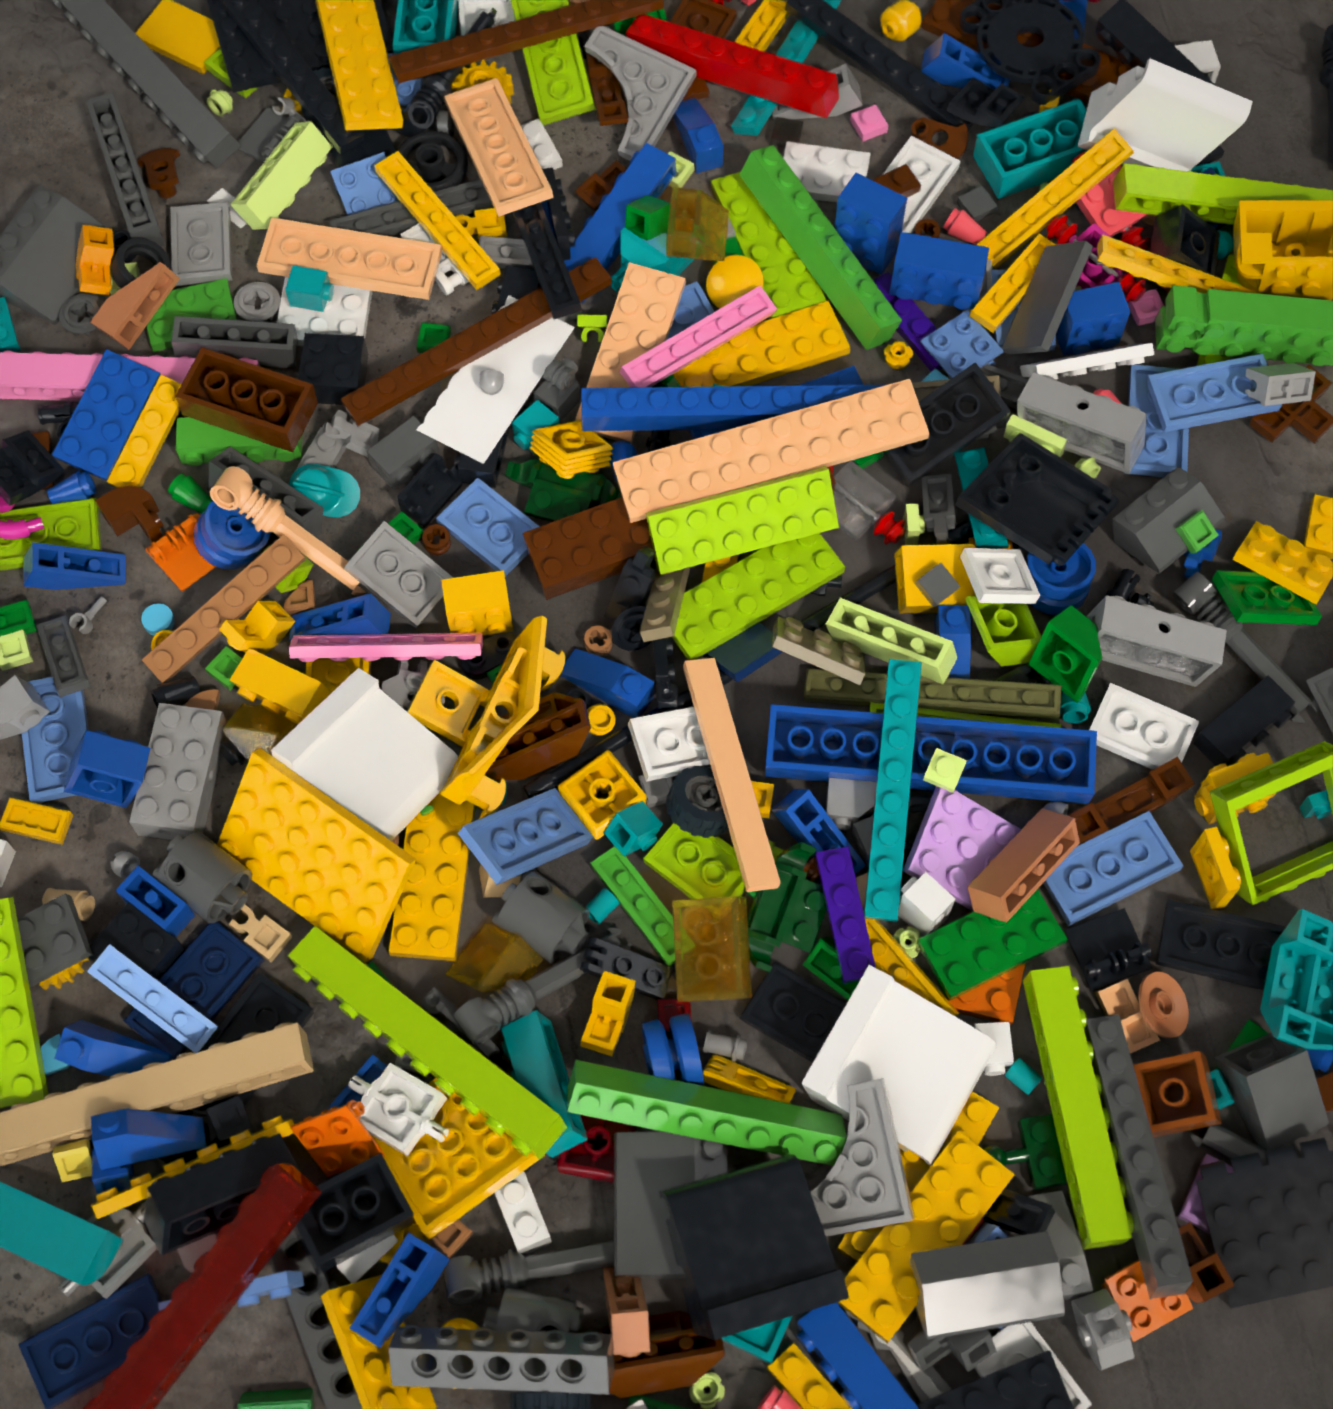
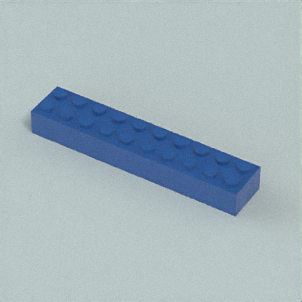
M771 704L765 777L828 782L829 778L877 782L883 713ZM917 716L910 789L935 790L936 786L924 781L923 778L936 748L967 760L955 788L959 793L1089 804L1095 794L1097 731Z

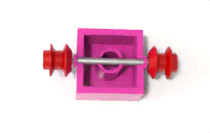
M1066 215L1061 218L1057 216L1049 223L1046 229L1048 231L1047 239L1056 238L1058 240L1056 245L1087 241L1093 246L1076 287L1080 286L1081 289L1120 282L1127 303L1131 301L1135 303L1143 296L1146 291L1144 287L1145 279L1137 282L1129 272L1116 267H1108L1102 262L1097 261V243L1102 234L1111 237L1099 226L1093 223L1081 235L1076 236L1078 225L1074 223L1069 226L1067 224L1068 216Z

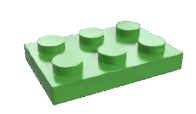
M227 278L172 290L147 324L153 352L173 348L171 341L175 316L237 320Z

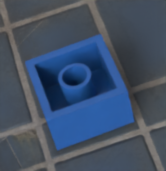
M1120 282L1073 292L1056 332L1063 356L1069 354L1079 355L1097 348L1108 349L1120 343L1130 314V308Z
M86 730L72 756L63 792L128 808L143 783L150 748L142 746L134 740H121L110 737L102 731Z

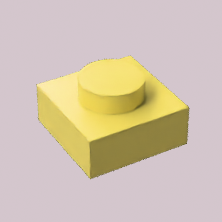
M88 1139L54 1146L53 1157L62 1183L92 1176V1149Z

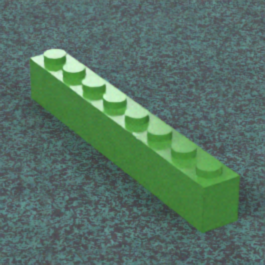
M771 145L751 151L740 173L741 178L864 348L868 350L887 343L902 322L901 318L776 147Z
M575 1060L567 1087V1112L782 1156L794 1154L798 1159L831 1166L835 1165L839 1155L842 1154L847 1140L841 1114Z

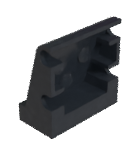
M794 1154L784 1155L659 1191L660 1198L665 1199L669 1208L670 1219L666 1220L676 1264L682 1267L686 1277L687 1287H683V1292L694 1334L716 1340L849 1299L843 1271L836 1267L801 1164Z

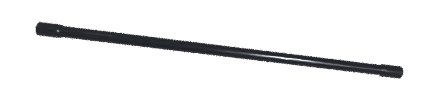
M965 520L955 526V529L948 530L949 545L962 544L969 540V538L974 537L970 522ZM936 540L928 545H936ZM895 565L840 598L855 604L862 603L896 582ZM840 598L800 621L804 625L803 627L814 632L824 626ZM719 670L723 686L733 680L723 671ZM689 689L679 694L676 708L658 709L657 707L644 716L688 708L693 705ZM628 725L556 769L546 772L524 785L523 788L528 798L557 788L560 783L606 750L613 753L633 741Z

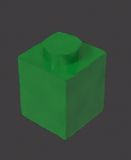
M646 195L627 204L625 228L647 241L669 231L671 203Z

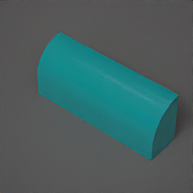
M0 1182L1 1248L83 1286L94 1283L105 1273L118 1252L123 1239L99 1226Z

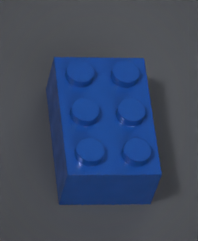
M855 172L838 196L834 228L864 268L874 270L882 275L897 253L907 198Z
M901 232L889 295L897 296L901 299L926 301L934 305L954 306L961 310H972L978 304L989 247Z

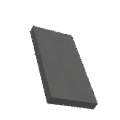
M1087 241L1045 247L1002 346L1005 353L1010 355L1049 351L1093 247Z

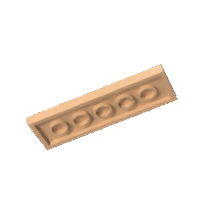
M497 78L444 96L447 108L498 217L553 198L552 189Z
M271 218L257 262V269L260 273L285 277L290 276L293 265L324 270L328 272L330 283L334 285L429 300L442 255V246L428 242Z
M629 262L586 388H631L619 371L625 364L667 340L686 284L684 277ZM582 401L575 421L580 420L582 422ZM636 431L594 432L601 437L615 441L624 440L632 444Z

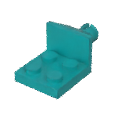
M670 216L669 231L665 232L667 233L666 255H664L624 227L621 230V268L611 276L612 285L610 286L615 292L619 290L629 262L679 276L706 248V240Z

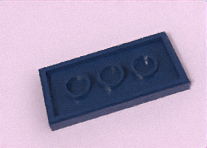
M209 923L159 979V982L212 1022L265 960L220 923ZM136 1008L123 1020L125 1024L152 1046L173 1054L171 1061L188 1050V1047Z
M149 1273L113 1292L107 1299L102 1298L18 1344L45 1409H52L179 1339L171 1318L159 1316L158 1303L163 1302Z

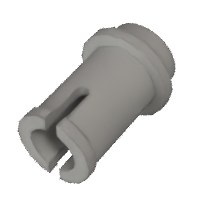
M708 1031L704 1041L703 1052L731 1057L732 1061L736 1062L737 1059L744 1060L748 1041L742 1039V1035H738L735 1038Z

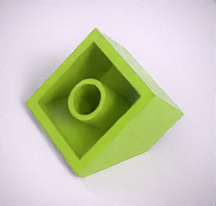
M976 595L967 596L965 599L988 653L1000 666L1028 663L1041 639V634L1027 604L979 603Z

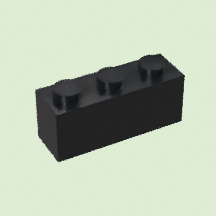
M1268 675L1205 727L1193 744L1215 766L1226 763V765L1229 763L1231 765L1236 764L1241 757L1247 755L1245 750L1249 746L1253 745L1256 748L1269 737L1270 734L1267 732L1274 725L1279 729L1292 717L1289 711L1296 702Z

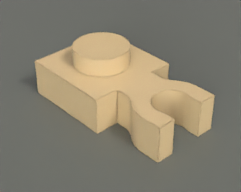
M244 905L241 911L248 916V921L244 924H238L232 919L229 925L237 933L248 934L244 942L269 962H272L292 939V935L266 915L258 921L252 909Z

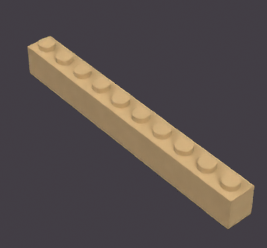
M286 1022L277 1025L271 1031L246 1034L238 1041L213 1044L205 1051L180 1054L175 1060L169 1062L150 1063L145 1065L142 1070L136 1072L117 1073L112 1075L109 1080L103 1082L84 1083L79 1085L76 1090L70 1092L51 1093L46 1095L43 1100L37 1102L15 1104L10 1110L0 1112V1167L53 1151L54 1146L92 1139L91 1116L121 1109L175 1114L313 1072L314 1068L307 1034L298 1022Z

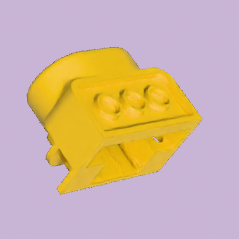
M1239 200L1233 225L1234 264L1238 271V281L1242 287L1261 294L1332 300L1333 200Z

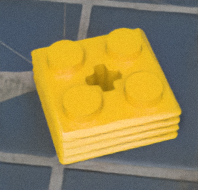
M580 420L532 431L534 435L531 436L533 441L530 443L533 446L529 448L539 456L541 462L549 464L555 469L556 474L561 478H573L574 474L582 472L596 473L600 468L611 465L608 461L612 460L610 456L613 455L611 450L614 448L594 431H582V422Z
M609 750L603 752L558 785L560 795L595 839H600L605 835L604 832L616 813L641 801L645 804L647 803L646 794ZM601 791L603 794L608 792V798L598 799L597 792Z

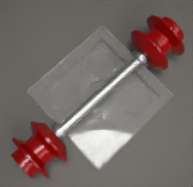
M852 460L849 461L835 476L833 475L836 481L834 501L839 529L856 542L874 524V536L883 534L885 536V545L890 542L897 543L906 531L903 527L905 520L902 519L896 522L893 519L895 512L885 513L896 502L897 496ZM833 465V466H830V470H831L832 474H833L834 465Z

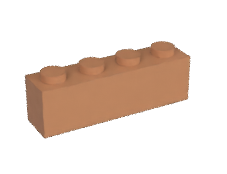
M1041 808L967 886L973 911L1007 923L1079 845L1080 841L1075 818Z

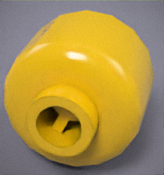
M898 0L889 6L881 14L880 18L883 33L896 42L905 41L921 25V12L918 6L908 0Z

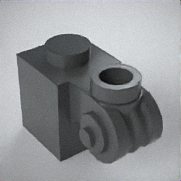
M566 357L562 361L554 360L545 368L543 376L545 381L534 392V400H539L557 415L559 423L581 400L580 384L575 378L578 367L571 359Z

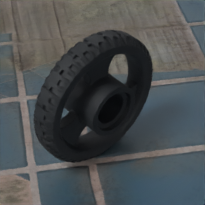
M434 130L423 131L422 133L410 136L398 147L397 151L405 159L411 151L417 148L415 152L416 163L411 166L433 192L459 185L466 175L468 167L466 151L461 142L450 134L443 133L442 131L434 132ZM440 145L451 149L456 154L458 163H446L444 152Z

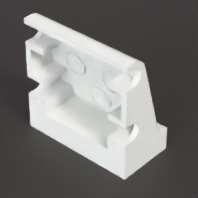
M1148 59L1145 68L1136 66L1119 76L1117 85L1109 82L1091 92L1077 147L1088 151L1115 128L1134 152L1122 165L1124 163L1138 164L1156 168L1163 167L1172 170L1191 171L1194 166L1244 124L1250 113L1253 101L1153 59Z
M360 668L354 671L271 750L274 758L390 841L443 789L458 759L457 754L379 689V680Z
M869 965L801 1084L813 1102L833 1113L841 1114L844 1119L849 1121L850 1107L847 1086L884 1078L899 1148L905 1152L909 1150L925 1160V1163L932 1165L997 1046L995 1041L986 1034L895 982L892 976Z

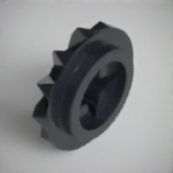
M633 603L632 607L628 609L621 608V613L618 617H612L613 626L609 630L613 638L612 640L619 648L626 651H636L652 642H643L640 628H633L630 632L626 626L627 624H635L637 621L641 627L646 610L645 604L638 606Z

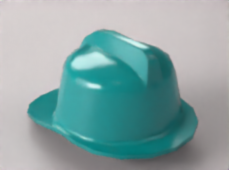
M306 464L299 467L291 475L288 485L324 508L323 516L340 518L349 515L356 509L360 501V488L357 480L351 474L340 469L318 464Z

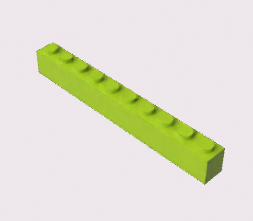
M316 926L288 955L295 964L292 970L299 978L306 983L310 979L318 984L315 989L328 1001H331L333 998L337 999L341 1003L338 1007L351 1019L354 1020L357 1016L364 1021L362 1026L375 1038H378L380 1035L388 1040L386 1045L396 1055L402 1057L406 1054L413 1059L410 1064L420 1074L426 1077L430 1073L437 1078L435 1084L448 1096L456 1093L462 1098L460 1104L474 1116L480 1112L487 1118L485 1124L499 1136H502L504 1132L513 1139L511 1145L527 1157L531 1153L541 1160L566 1130L567 1126L558 1113Z

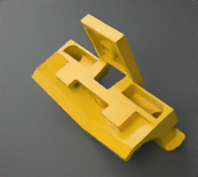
M543 615L533 618L513 641L490 690L434 660L430 664L407 710L422 725L463 747L440 795L458 805L467 800L483 809L479 819L495 813L501 805L506 792V783L503 778L496 782L485 776V773L510 738L539 711L540 692L549 689L558 680L565 665V654L562 649L556 654L545 647L547 618ZM441 697H450L455 704V708H445L441 703ZM479 705L485 707L480 720L472 730H468ZM496 706L505 707L509 712V718L503 719L499 717L495 710Z

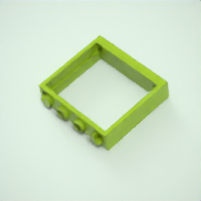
M1326 741L1210 791L1220 834L1226 838L1229 845L1228 856L1232 867L1235 866L1238 869L1241 877L1240 889L1236 894L1251 905L1261 901L1266 902L1272 896L1284 891L1293 890L1299 884L1312 878L1322 877L1333 869L1332 841L1252 877L1236 815V810L1323 772L1333 815V745Z

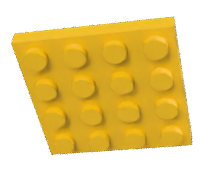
M435 1078L434 1080H432L431 1082L428 1083V1085H430L431 1087H433V1088L437 1089L438 1091L444 1093V1092L435 1084L437 1078ZM444 1093L447 1100L434 1119V1122L449 1129L448 1136H444L445 1140L443 1142H439L434 1137L425 1133L407 1157L372 1136L385 1153L384 1159L414 1213L413 1218L428 1240L539 1160L531 1153L526 1157L511 1145L513 1139L505 1132L502 1136H499L485 1124L487 1118L480 1112L476 1116L468 1112L460 1104L462 1098L456 1093H453L451 1096Z

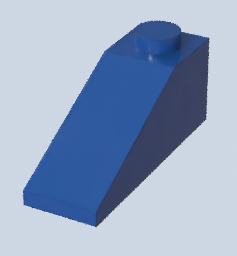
M945 33L925 49L920 71L942 85L963 89L974 77L993 90L1001 83L1009 87L1010 80L990 69L979 53Z
M696 98L681 101L673 118L689 158L694 163L696 174L723 167L724 145L714 122Z
M32 542L24 557L23 586L63 590L124 585L126 583L125 554Z
M371 593L292 615L295 623L290 628L288 641L291 643L293 635L389 634L391 613Z
M938 605L934 620L935 635L953 641L957 654V660L947 678L970 679V609L967 605Z
M576 648L565 662L560 675L631 718L641 717L654 698V681L626 665Z
M793 789L771 809L788 833L798 843L803 842L816 848L815 854L816 852L849 847L855 875L866 865L810 790Z
M81 1019L64 1027L54 1059L84 1071L112 1076L122 1072H136L142 1070L145 1065L154 1062H169L173 1054Z
M121 1109L91 1116L92 1143L101 1170L206 1147L202 1117L135 1109Z
M408 1233L350 1326V1329L380 1348L432 1290L450 1259Z

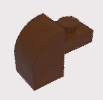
M122 486L109 491L95 500L102 516L117 537L139 524L151 542H156L163 537L160 531L163 524L156 514L159 512L158 507L151 494L146 490L136 486Z
M1187 1222L1179 1226L1180 1236L1193 1279L1192 1284L1186 1291L1187 1296L1196 1303H1202L1235 1286L1218 1254H1208L1192 1223Z

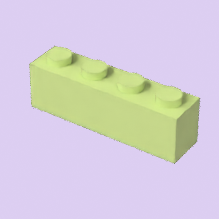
M311 121L295 123L234 199L231 206L253 230L268 229L271 218L279 219L280 213L294 202V195L298 190L311 180L310 175L326 161V154L330 151L332 145Z
M842 598L838 600L826 622L832 640L844 644V642L851 643L860 648L861 652L885 662H889V659L922 662L921 676L944 684L957 660L953 641Z

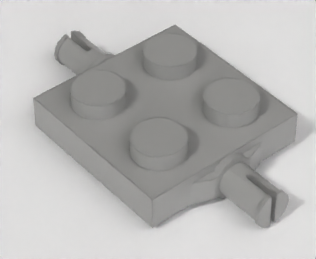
M146 1201L134 1213L122 1208L100 1219H96L93 1214L87 1220L123 1239L108 1269L98 1280L90 1284L106 1299L157 1250L154 1240L147 1234L143 1224ZM66 1278L58 1287L69 1297L80 1284Z

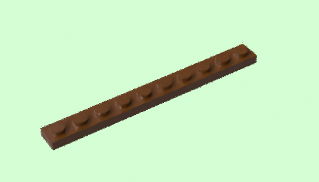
M588 0L389 56L390 66L398 83H403L664 9V0Z
M596 257L569 271L580 302L612 285V278ZM540 287L342 397V405L358 427L460 370V368L553 318L542 288Z

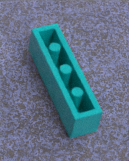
M535 1010L529 1015H525L502 1027L505 1039L502 1042L505 1054L511 1060L514 1069L511 1071L512 1079L558 1113L567 1126L566 1130L546 1154L554 1157L587 1141L588 1138L581 1115L567 1112L569 1077L551 1020Z

